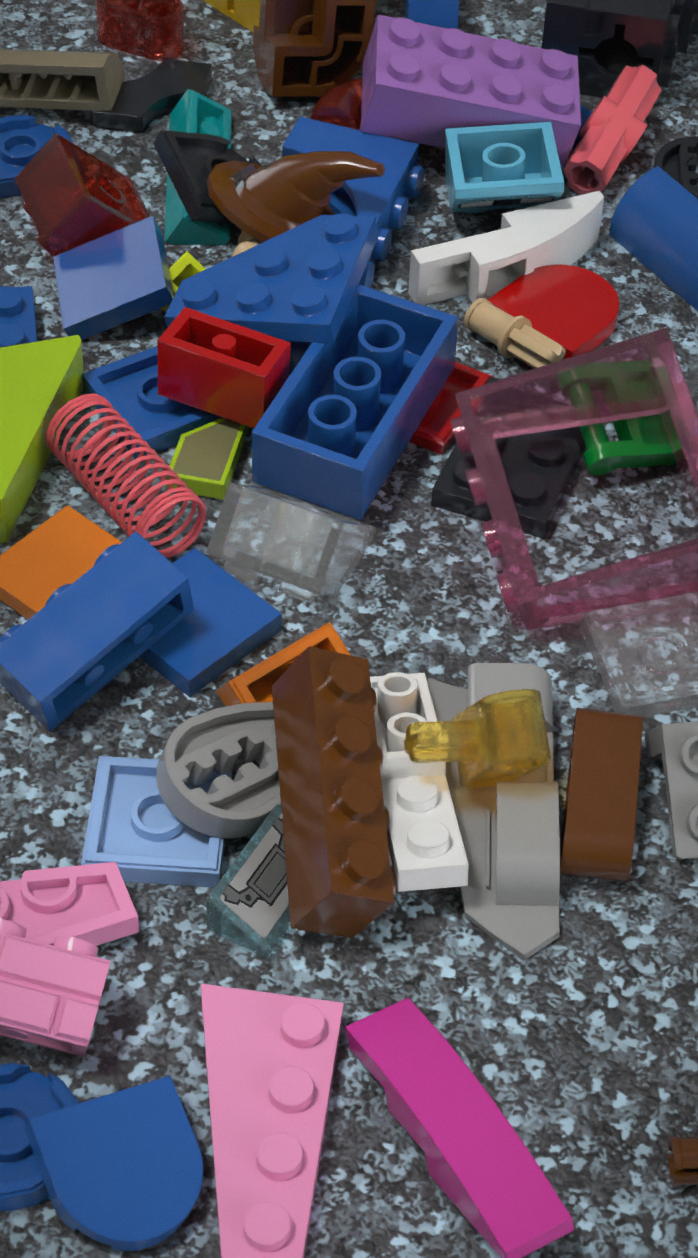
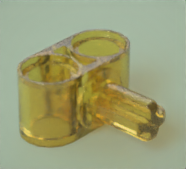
M534 689L509 690L491 694L455 715L451 721L413 722L406 727V738L403 741L404 751L414 763L457 762L460 784L466 788L497 786V781H516L551 761L541 693Z

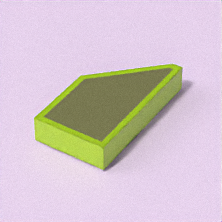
M220 418L181 434L169 466L196 495L224 500L250 427L226 418Z

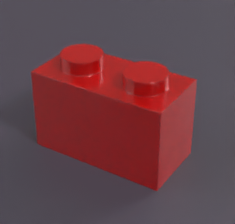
M184 307L157 340L158 395L255 428L289 377L291 343Z

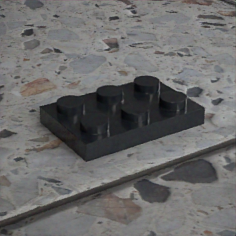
M490 377L432 489L431 506L544 539L586 449L570 399Z

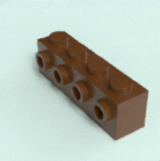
M309 646L272 685L291 929L353 938L394 903L396 891V875L390 867L387 839L390 818L388 809L384 806L380 774L383 765V754L381 748L377 745L374 718L377 698L375 690L371 687L368 659Z

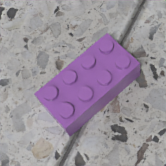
M377 15L363 61L361 132L445 148V129L551 122L561 170H563L581 127L578 56L566 54L555 49L547 50L518 44L508 39H494L465 33L455 28L446 29L417 23L407 18Z

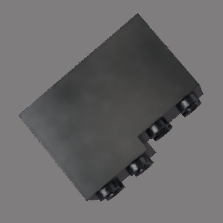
M547 0L541 48L547 50L555 49L566 54L578 56L579 93L582 95L600 98L607 96L625 66H646L657 74L656 80L659 87L668 88L676 52L687 53L691 34L698 35V0Z

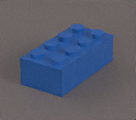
M358 284L334 344L311 343L251 432L252 482L362 520L455 367L459 317Z

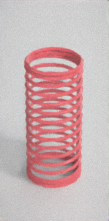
M98 394L81 395L68 401L56 412L46 432L47 447L127 536H131L134 533L133 530L137 531L144 539L164 532L176 523L184 513L188 501H191L192 509L183 524L169 536L149 543L152 546H158L180 534L191 522L198 506L197 519L188 534L175 545L158 551L164 557L170 558L184 551L195 541L202 531L206 520L205 504L192 489H189L185 481H182L178 474L173 472L163 458L159 457L156 451L143 440L141 435L128 424L126 419L122 418L120 413L113 408L105 397ZM89 406H104L105 408L93 410L82 416L71 427L64 438L60 451L59 440L61 432L68 421L79 411ZM106 412V417L90 423L78 435L70 452H66L68 441L75 429L95 414ZM68 413H70V414L64 419V421L62 422V424H61L60 427L58 428L57 434H56V437H55V441H54V435H55V432H56V429H57L58 425H59L60 422L63 420V418H64ZM105 421L103 428L97 431L85 443L84 447L75 451L82 437L93 427ZM118 428L117 433L110 436L112 429ZM125 436L124 441L116 445L119 437ZM111 442L103 452L96 456L107 443ZM132 444L131 449L122 454L126 445ZM116 450H118L117 453H116L111 459H109L107 462L104 463V461H105L111 454H113ZM140 452L138 458L129 462L134 453ZM91 453L87 461L81 462L84 456ZM123 458H125L119 466L112 470L113 467H115ZM99 460L95 468L89 469L91 463ZM147 460L144 467L136 470L141 461ZM107 467L102 476L96 477L98 471ZM130 468V470L126 474L120 477L127 469ZM154 468L151 475L142 479L148 469ZM115 475L109 484L104 485L105 479ZM162 476L159 483L148 489L156 477ZM100 481L99 485L95 486V482ZM122 483L118 491L111 493L113 486ZM169 484L165 492L154 498L162 486ZM107 489V492L103 494L102 490ZM131 489L127 497L119 501L120 495ZM140 496L134 506L126 509L130 501ZM115 497L114 501L110 502V498ZM184 501L181 509L172 520L163 527L147 533L150 526L166 517L178 502ZM150 502L146 506L142 514L134 517V514L137 509L142 508L144 505ZM122 505V508L117 510V506ZM125 513H130L129 517H126V518H125L124 514H125ZM138 520L137 525L132 526V521Z

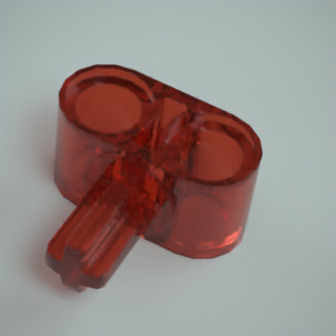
M95 0L97 38L102 45L155 61H162V58L176 59L183 54L184 8L181 0Z

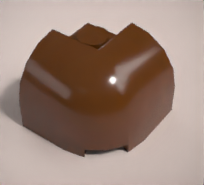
M261 0L259 26H254L253 46L258 77L264 89L272 97L324 96L338 93L337 88L351 80L363 64L373 32L376 0Z

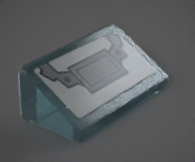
M280 804L273 808L211 891L206 901L207 929L265 958H268L291 925L283 836L282 805Z

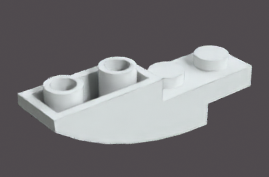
M600 191L503 213L501 229L411 250L408 294L414 303L421 305L466 294L473 303L479 298L488 300L522 274L527 275L533 272L534 268L556 264L572 265L599 238L604 203L603 194Z
M394 672L384 676L370 677L371 687L375 690L377 698L374 713L377 745L381 748L383 754V765L380 773L384 806L388 809L390 818L387 833L390 866L393 867L396 875L398 892L468 886L469 864L445 776L446 752L425 673L406 674Z

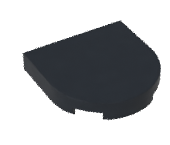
M160 130L153 145L190 219L233 223L221 213L209 197L206 180L216 164L229 161L248 162L261 165V163L253 156L248 161L240 154L227 148L231 141L219 136Z

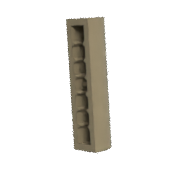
M0 49V107L111 111L125 78L122 61L116 53Z

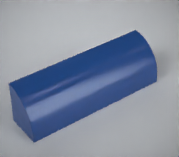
M657 166L636 180L623 195L614 211L609 235L698 311V199Z

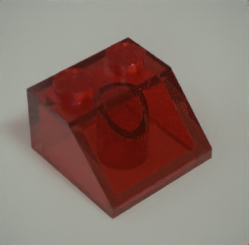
M57 133L51 137L15 178L24 199L22 206L33 219L38 234L36 238L40 245L53 256L150 217L132 179Z

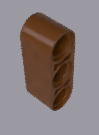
M576 708L560 850L561 874L628 882L635 838L643 716Z

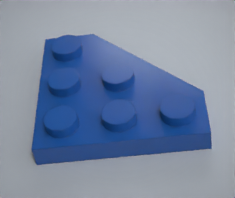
M345 213L320 215L182 280L164 316L167 328L183 308L187 307L284 341L334 344L379 236L376 217L352 216Z

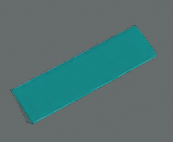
M187 89L170 114L169 131L209 134L231 141V109L193 90ZM167 173L164 241L174 245H226L230 240V223L191 220Z

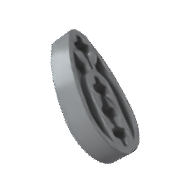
M273 702L242 703L216 708L191 717L174 729L158 761L156 782L160 796L168 809L185 825L200 833L217 838H241L260 831L276 821L282 814ZM238 757L246 763L239 768L234 780L227 775L215 778L207 794L203 789L196 788L208 780L213 768L220 773L231 771ZM252 761L257 762L260 767L258 768ZM186 782H188L192 787H194V789L190 790L188 787H186Z

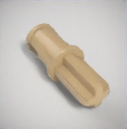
M479 298L474 301L465 314L464 326L467 330L477 333L495 344L499 354L506 358L516 357L544 375H550L563 362L562 360L566 353L564 347L533 329L531 321L522 315L513 317L494 306L485 298Z

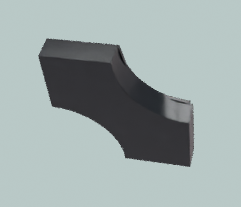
M162 58L160 64L147 75L123 81L111 111L93 110V126L145 132L151 122L173 111L187 89L206 97L212 79V64Z

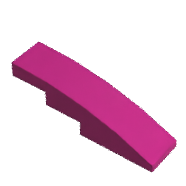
M409 997L345 1026L349 1049L384 1087L388 1111L425 1152L429 1176L501 1258H522L574 1231L573 1218L523 1141L460 1056Z

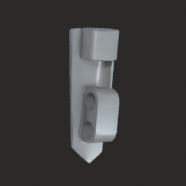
M473 663L468 667V689L446 684L432 678L427 679L446 752L445 776L469 864L468 886H460L465 917L525 961L559 938L558 782H554L552 680L550 674L544 668L535 664Z

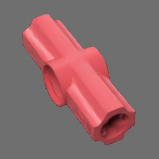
M644 65L639 67L625 66L608 95L604 96L593 110L579 133L582 139L574 148L563 169V173L568 179V187L580 195L596 191L602 193L618 165L623 163L647 127L644 120L652 110L662 90L657 83V74Z

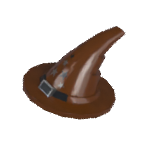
M315 151L284 156L265 166L240 161L216 164L209 174L206 183L209 197L221 213L245 233L261 242H265L320 215H335L328 205L331 201V193L342 187L344 181L381 177L385 173V166L382 163L350 151Z

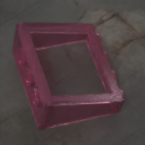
M667 327L455 394L462 416L451 419L453 431L460 453L465 454L472 451L477 466L476 468L466 470L468 482L476 506L488 503L492 520L481 523L491 558L503 555L508 573L497 576L507 612L520 610L526 630L698 602V538L539 587L495 439L660 414L698 522V414Z

